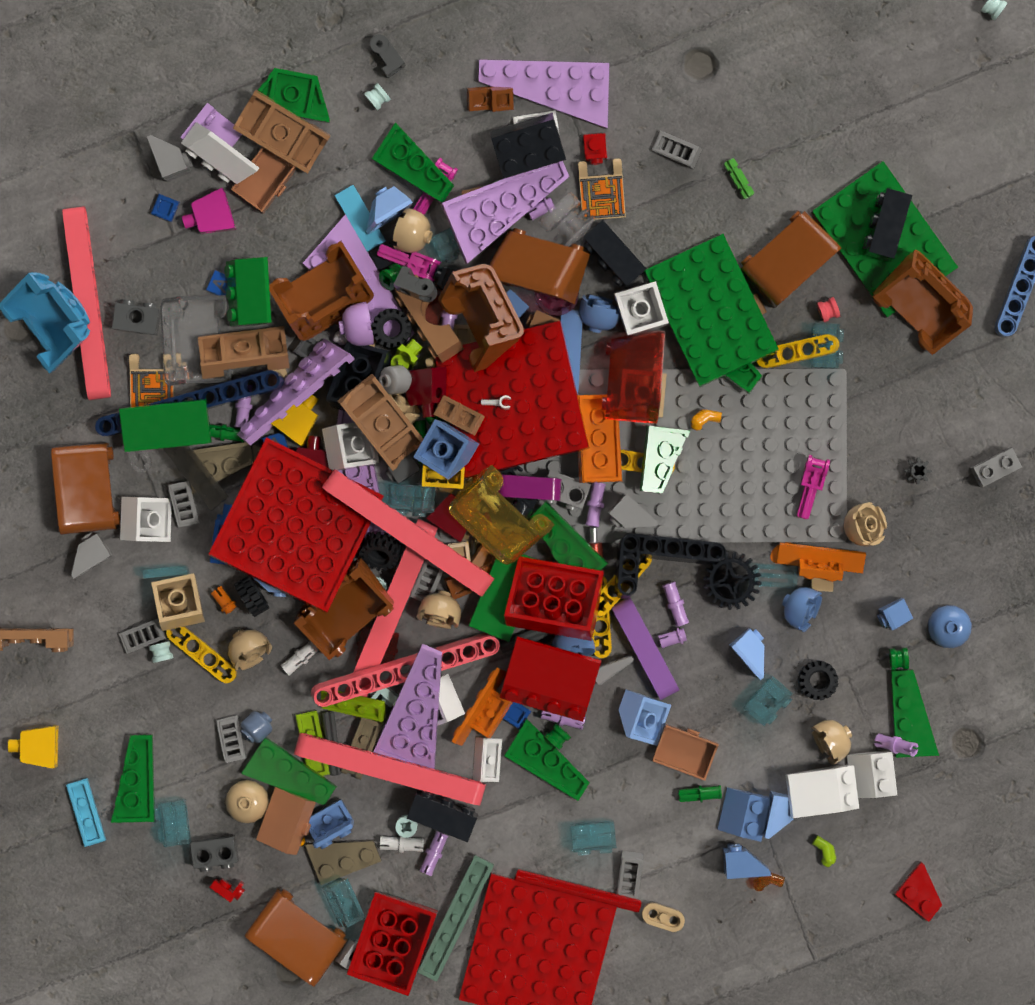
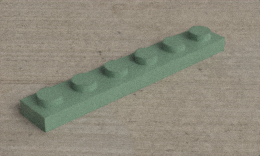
M474 855L417 971L418 973L437 982L494 867L493 863Z

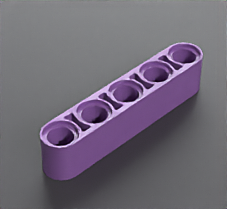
M629 597L615 604L612 610L660 700L678 692L679 688L631 598Z

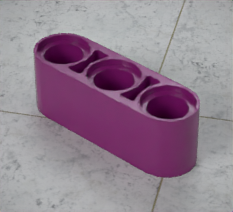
M498 474L497 496L560 501L562 479Z

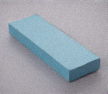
M354 185L335 195L367 252L386 242L379 229L369 235L366 232L370 213Z
M88 778L66 784L84 847L106 841Z

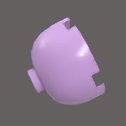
M367 303L351 305L344 311L342 321L338 322L340 334H345L347 341L356 346L374 344Z

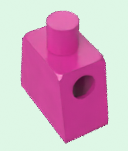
M223 188L192 202L193 213L182 216L186 229L198 226L201 234L236 230Z

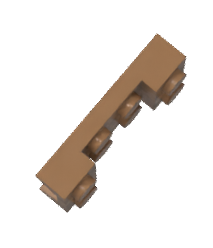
M258 90L254 91L233 127L234 130L307 174L330 138V134L314 124L308 123Z
M284 326L198 337L202 379L223 377L224 370L267 364L268 370L290 368Z
M373 374L338 400L392 471L397 468L402 459L418 449L423 441L422 436Z
M0 629V651H3V647L9 646V643L25 642V639H30V643L46 642V648H52V652L68 651L69 647L74 646V629Z

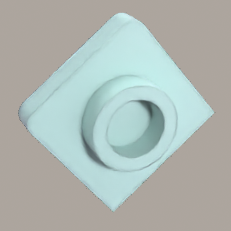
M390 687L369 693L372 699H376L381 694L383 696L382 701H385V704L389 707L395 704L399 696Z

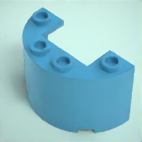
M31 272L0 302V310L3 316L10 322L24 320L28 329L40 341L41 346L47 350V352L40 353L36 357L41 362L42 367L48 373H52L88 337L90 330L87 328V325L90 321L84 307L68 288L60 282L55 284L49 281V276L45 274Z

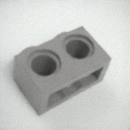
M1008 448L970 469L979 487H985L1022 468L1013 448Z
M550 470L547 478L562 479L560 501L566 503L565 508L576 512L578 508L583 509L591 484L579 483L577 479ZM573 489H579L582 493V498L577 502L572 501L569 497V493ZM545 500L557 504V500Z

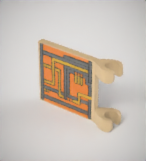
M614 159L612 161L613 175L588 176L587 163L585 161L578 163L582 221L626 217L621 159Z
M131 354L129 356L130 407L143 406L174 397L173 354L164 355V369H139V354Z

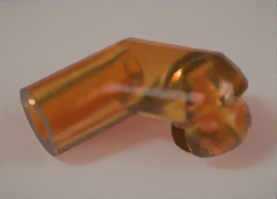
M772 872L771 876L755 877L753 888L760 892L770 884L782 887L785 877Z

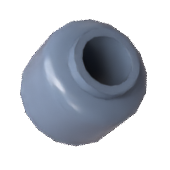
M253 711L241 722L240 733L250 743H261L272 732L270 724L272 719L265 712L260 714L257 711Z

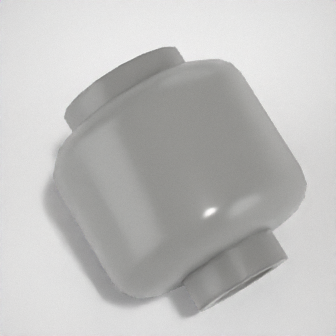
M400 365L385 367L379 377V383L390 395L407 392L412 382L408 369Z

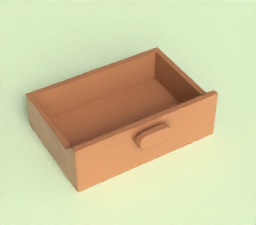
M262 147L251 161L259 167L258 171L240 183L234 184L231 190L264 214L276 196L280 197L285 191V184L297 168Z
M665 723L652 761L705 781L719 744L699 736L700 732L690 728L684 731Z
M275 787L256 840L286 854L297 855L304 836H307L311 827L309 820L316 802Z

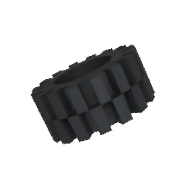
M385 309L374 318L372 323L374 338L386 348L400 347L411 336V322L402 311ZM389 320H395L400 324V332L395 337H389L383 331L384 324Z
M371 532L370 536L367 534L363 539L359 556L367 565L370 564L369 568L371 569L377 567V571H380L381 568H383V571H387L388 568L391 570L397 565L401 544H399L397 539L394 540L395 537L392 535L388 537V533L384 532V535H381V532H377L375 535L374 532Z
M250 575L234 584L237 593L252 616L256 617L269 609L264 595Z
M818 660L811 661L805 665L798 677L800 689L807 697L813 700H824L831 697L836 692L839 684L836 670L830 664ZM816 672L824 673L827 678L826 685L821 689L813 688L810 683L811 676Z

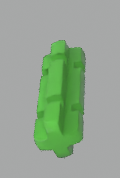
M732 158L724 163V167L727 172L730 171L731 174L729 175L737 189L741 190L739 193L742 198L748 199L754 195V191L751 186L747 185L749 182L742 170L737 168L738 163Z

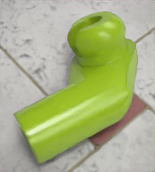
M817 835L812 844L822 850V864L825 867H831L836 862L834 846Z

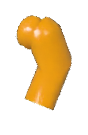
M706 409L699 411L691 419L692 429L696 431L701 430L702 425L708 421L720 423L722 412Z

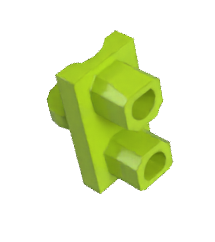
M414 339L406 347L401 344L390 365H400L407 369H412L416 365L417 356L423 347Z

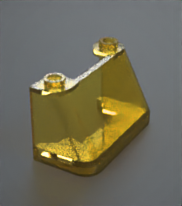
M490 465L468 480L463 489L451 501L449 511L500 562L508 565L515 562L549 533L555 524L542 514L535 515L528 521L498 492L503 485V477L493 465Z

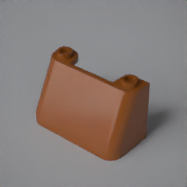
M797 211L789 219L792 222L754 257L749 255L741 262L743 265L741 271L773 308L777 307L841 249L839 244L805 211L802 214Z
M513 228V232L508 231L489 264L495 270L501 284L519 287L575 304L590 256L589 253L583 251L584 247L572 243L568 247L525 235L526 231Z
M342 241L328 247L325 254L327 261L296 280L290 282L287 278H277L269 284L270 293L300 340L311 339L342 320L343 313L348 307L363 302L368 304L374 297L373 291Z
M918 250L910 253L873 293V299L879 307L888 308L892 306L919 332L918 344L923 350H927L932 355L972 325L973 306L969 299Z
M480 264L451 273L438 300L444 311L448 314L457 315L463 313L480 347L471 352L469 362L474 372L480 371L490 366L518 342L523 335L524 328L495 270L490 265Z
M109 443L52 448L51 457L60 534L117 529V525L120 524L119 511L115 512V508H113L109 473L110 460L114 459L113 447H109Z
M358 558L351 563L328 612L325 613L305 603L297 612L294 624L330 660L334 656L336 658L341 656L346 650L344 646L347 641L373 618L381 615L387 616L394 609V601L368 565L361 558Z
M277 889L250 926L245 937L305 982L315 987L348 939L345 938L346 933L337 927L335 929L327 928L295 905V902L292 900L294 896L285 889L282 891Z

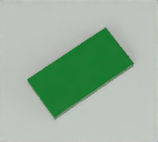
M206 399L119 409L125 452L208 444L212 442Z
M501 545L489 573L495 579L485 594L480 596L469 626L509 642L515 627L506 626L504 614L518 557L535 558Z

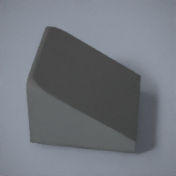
M296 335L289 348L302 358L309 356L318 342L313 338L303 341Z

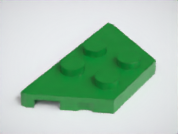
M274 68L268 79L258 89L259 92L273 99L274 102L300 118L330 123L318 76Z

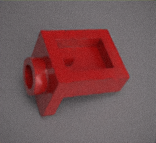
M605 133L583 135L585 162L590 161V165L603 164V160H607Z
M216 878L210 888L231 903L234 898L238 901L245 889L242 886L245 883L241 881L233 891L231 889L232 885L223 878L221 880Z

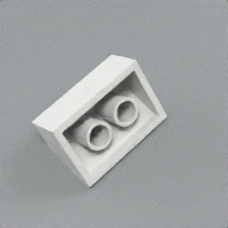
M197 122L181 142V144L187 147L186 153L194 159L199 156L203 159L201 164L210 171L214 168L220 173L217 176L226 183H229L231 180L238 184L259 169L258 166Z

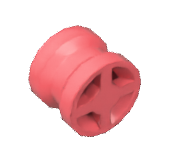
M834 297L829 298L826 302L820 301L817 303L819 314L824 323L828 322L832 317H841Z

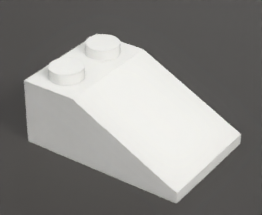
M836 765L786 775L791 818L859 809L854 765Z

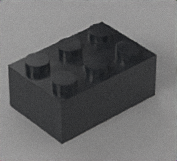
M553 113L490 131L491 140L504 179L566 160Z
M886 188L877 195L874 207L878 209L871 216L868 228L872 230L870 235L868 234L865 237L862 249L866 250L864 255L888 262L895 259L912 199L911 194Z
M604 220L583 237L584 249L590 255L594 253L598 257V265L605 272L609 270L613 274L611 279L619 288L622 286L625 289L628 288L646 271L647 268Z
M347 341L344 350L350 353L355 360L350 364L346 361L338 368L340 372L334 376L326 397L329 405L332 408L345 411L338 402L341 397L371 374L379 381L381 371L385 367L391 366L392 357L389 351L369 345L356 346Z
M417 790L406 819L468 843L478 817V813H475V808L463 804V807L455 805V801L443 796L440 799L435 797L433 793Z

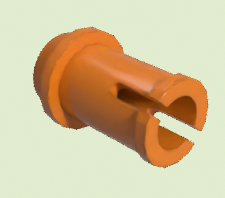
M220 586L217 588V591L214 590L211 593V596L214 597L222 608L221 612H225L227 615L237 606L235 605V600L232 601L223 587Z

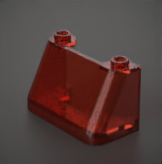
M656 330L612 338L611 343L607 342L606 355L610 356L607 397H602L601 410H606L605 419L658 423L662 391L665 331Z

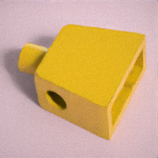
M312 394L298 407L295 405L290 407L286 411L288 415L282 420L279 418L271 424L300 446H303L319 416L312 411V408L319 399Z
M423 464L422 486L463 489L465 467L448 480Z
M55 725L21 731L20 740H8V752L20 753L21 763L47 768L58 767L59 726Z

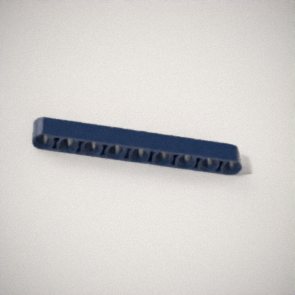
M268 370L146 405L183 402L190 397L193 400L206 399L207 393L213 392L215 400L211 404L207 402V408L211 409L280 389L283 386L284 378L280 372ZM272 374L277 377V383L274 386L268 384V377ZM251 380H254L257 386L253 392L247 389V384ZM233 386L236 390L232 398H229L226 394L227 388ZM120 413L99 418L95 424L97 433L102 436L122 434ZM107 420L111 423V430L109 432H105L103 429V424Z

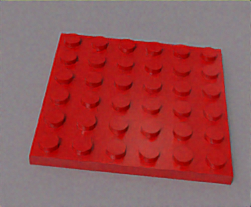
M561 321L524 329L523 335L518 342L490 366L480 371L474 372L469 362L471 352L480 348L477 341L463 344L464 349L443 363L439 357L435 358L437 367H446L447 369L446 396L485 416L475 436L449 423L450 426L479 443L471 460L464 466V479L589 449ZM505 395L511 397V400L504 399L502 401L503 406H511L508 410L495 405H481V400L500 399Z
M266 437L208 555L327 613L371 521L322 488L333 470ZM354 481L382 501L384 495Z
M491 873L459 1000L477 1005H592L617 906Z

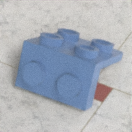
M342 799L311 815L309 832L314 839V848L320 847L324 849L333 843L332 840L337 836L341 839L351 833L354 820Z

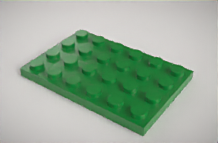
M884 161L812 211L823 229L841 247L840 253L872 298L874 291L914 250L920 251L945 276L958 268L912 201L910 202L895 259L888 262L864 255L866 250L862 249L865 237L868 234L870 235L872 230L868 228L871 216L878 209L874 207L877 195L886 188L906 193ZM892 306L888 308L879 307L886 318L896 312Z
M724 234L646 269L645 273L649 282L656 281L668 322L699 387L779 351Z

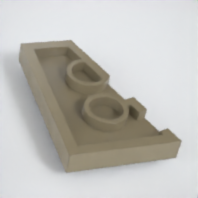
M244 442L186 451L192 494L253 464L252 445L250 446Z
M374 840L332 843L324 849L320 847L315 849L313 843L305 844L321 885L382 861Z

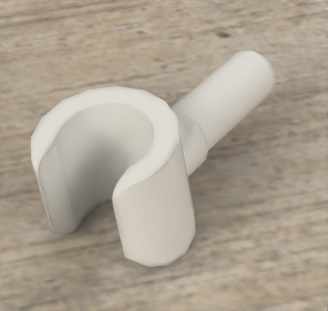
M505 395L500 399L481 400V405H495L508 410L511 406H503L502 401L504 399L511 400V397Z

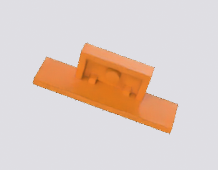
M780 542L777 564L798 566L799 576L807 579L822 578L831 582L836 580L842 581L843 571L863 573L866 552Z
M497 667L496 670L489 674L488 683L484 689L478 692L476 702L473 707L467 710L462 725L458 726L454 731L453 743L462 746L472 729L491 739L513 703L501 699L500 693L496 691L506 676V671Z

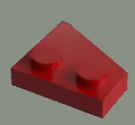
M920 861L894 894L929 922L942 907V903L925 865Z

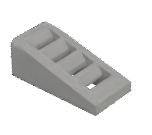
M660 130L652 151L694 169L702 149ZM665 138L669 139L665 149L661 150ZM676 142L673 153H669L673 143ZM682 145L685 146L681 157H678ZM690 149H692V153L687 161L686 157Z
M185 481L168 485L178 528L200 523L194 494H192L191 482ZM186 488L187 493L176 495V490ZM180 498H189L187 502L178 503L177 501ZM191 506V510L179 511L180 507ZM193 514V518L181 520V516Z
M427 559L424 560L409 596L421 602L428 595L416 591L417 588L429 592V595L433 594L443 574V570L438 568V571L428 567L427 565L429 564L438 568ZM424 572L430 573L436 576V578L434 579L427 575H424ZM423 580L425 582H428L432 584V587L420 583V581Z
M158 618L119 634L127 654L167 638L165 631L161 629ZM154 625V628L158 635L157 638H154V635L150 628V626ZM146 628L149 635V641L146 640L142 629ZM136 631H138L140 638L142 640L141 644H139L137 641L136 635L134 633ZM126 635H131L134 647L130 646Z
M626 656L601 665L596 678L597 684H603L631 664L634 660L633 657Z
M238 715L216 720L225 763L246 759L247 753L243 736L240 733L241 727ZM231 723L235 724V727L223 729L222 726ZM236 731V736L225 738L226 733ZM238 740V744L227 747V742ZM240 749V753L229 755V751Z
M622 851L617 888L618 895L638 899L643 853ZM624 868H625V869L637 870V873H636V872L624 871ZM623 877L636 879V881L623 880ZM622 886L635 887V890L622 889Z

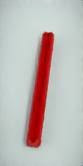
M520 869L517 870L515 880L611 904L633 912H639L642 904L641 900Z

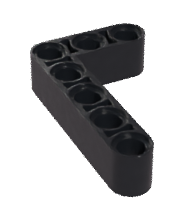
M633 533L626 534L618 542L615 593L619 598L627 599L636 592L639 558L710 565V562L717 564L719 561H722L725 558L726 549L718 542ZM625 540L633 542V550H629L624 546ZM647 542L654 544L655 552H650L646 549ZM667 545H674L677 550L676 554H670L667 550ZM689 547H695L698 555L695 557L690 555ZM710 549L717 550L720 558L715 559L711 557ZM624 561L631 563L632 571H626L623 568L622 564ZM621 583L629 584L631 591L629 593L622 591Z

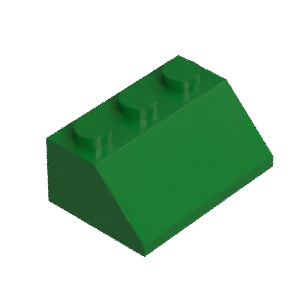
M268 257L226 261L224 274L227 278L226 298L229 305L227 319L230 322V327L256 326L271 323Z

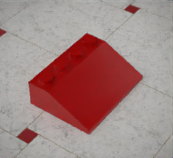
M519 556L504 614L506 626L592 641L604 571Z
M517 636L500 698L583 722L602 660Z
M375 892L347 975L409 996L438 910Z

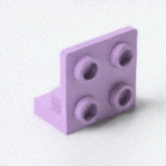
M207 103L182 134L181 138L184 140L196 122L213 132L231 147L236 144L243 134L234 130V124Z

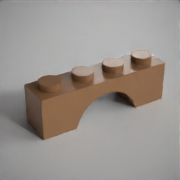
M396 290L399 295L396 297V300L402 309L407 307L409 313L406 315L413 325L417 323L420 327L417 332L423 342L428 340L431 344L427 348L434 359L439 357L443 363L464 349L449 324L438 326L426 321V309L430 302H423Z

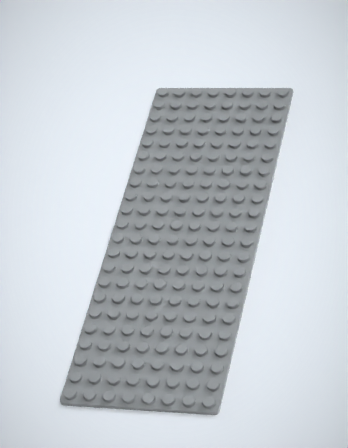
M691 369L580 370L578 395L618 394V410L623 370L667 374L663 418L619 414L621 450L644 453L647 426L690 430L689 436L685 439L682 446L681 454L675 462V469L663 493L640 491L641 472L622 470L621 482H598L606 484L602 502L604 503V508H601L599 527H597L599 543H618L624 535L630 533L709 542H845L847 540L844 530V519L847 514V372L845 369H757L762 378L750 394L725 377L699 387ZM418 405V407H419V409H420V412H419L420 417H419L416 421L426 420V419L423 418V416H422V407H421V405ZM706 409L722 412L720 423L708 421L702 425L701 430L696 431L692 429L691 419L699 411ZM426 420V429L428 432L431 426ZM416 450L411 452L413 458L416 453ZM578 451L519 465L523 469L522 472L517 469L514 470L517 476L547 478L549 471L552 470L579 480ZM378 453L380 463L374 465L380 494L384 495L382 501L415 524L420 519L435 525L426 518L450 493L459 498L464 489L467 488L476 494L469 505L476 512L461 542L471 543L473 537L467 534L471 524L474 523L482 528L479 516L483 512L490 511L493 522L487 524V543H546L531 518L526 527H521L507 520L506 516L516 498L499 497L506 505L495 514L484 499H480V494L467 481L469 478L464 479L463 489L433 487L426 509L413 506L418 488L416 484L420 480L423 464H419L417 459L414 458L421 470L398 484L397 481L392 482L386 473L389 470L386 466L388 464ZM621 453V466H624L628 463V456ZM810 454L813 458L824 461L829 459L830 465L822 491L817 489L809 519L799 518L797 512L805 487L800 483L808 455ZM640 457L637 465L642 469L643 457ZM486 473L482 478L489 486L494 487L493 491L497 494V476L493 475L492 480L489 481V473ZM588 483L591 486L583 509L578 508L576 512L565 508L566 503L561 501L553 504L538 499L533 508L532 515L545 502H548L589 543L590 527L592 526H587L585 523L589 508L587 501H590L592 483ZM573 489L570 491L569 497L572 501L577 502L582 498V493L579 489ZM627 494L657 520L659 524L655 527L624 528L621 525L618 528L609 520L611 515L608 513ZM438 527L435 538L443 543H459L458 540ZM482 531L478 537L477 543H483ZM630 540L624 541V543H633Z

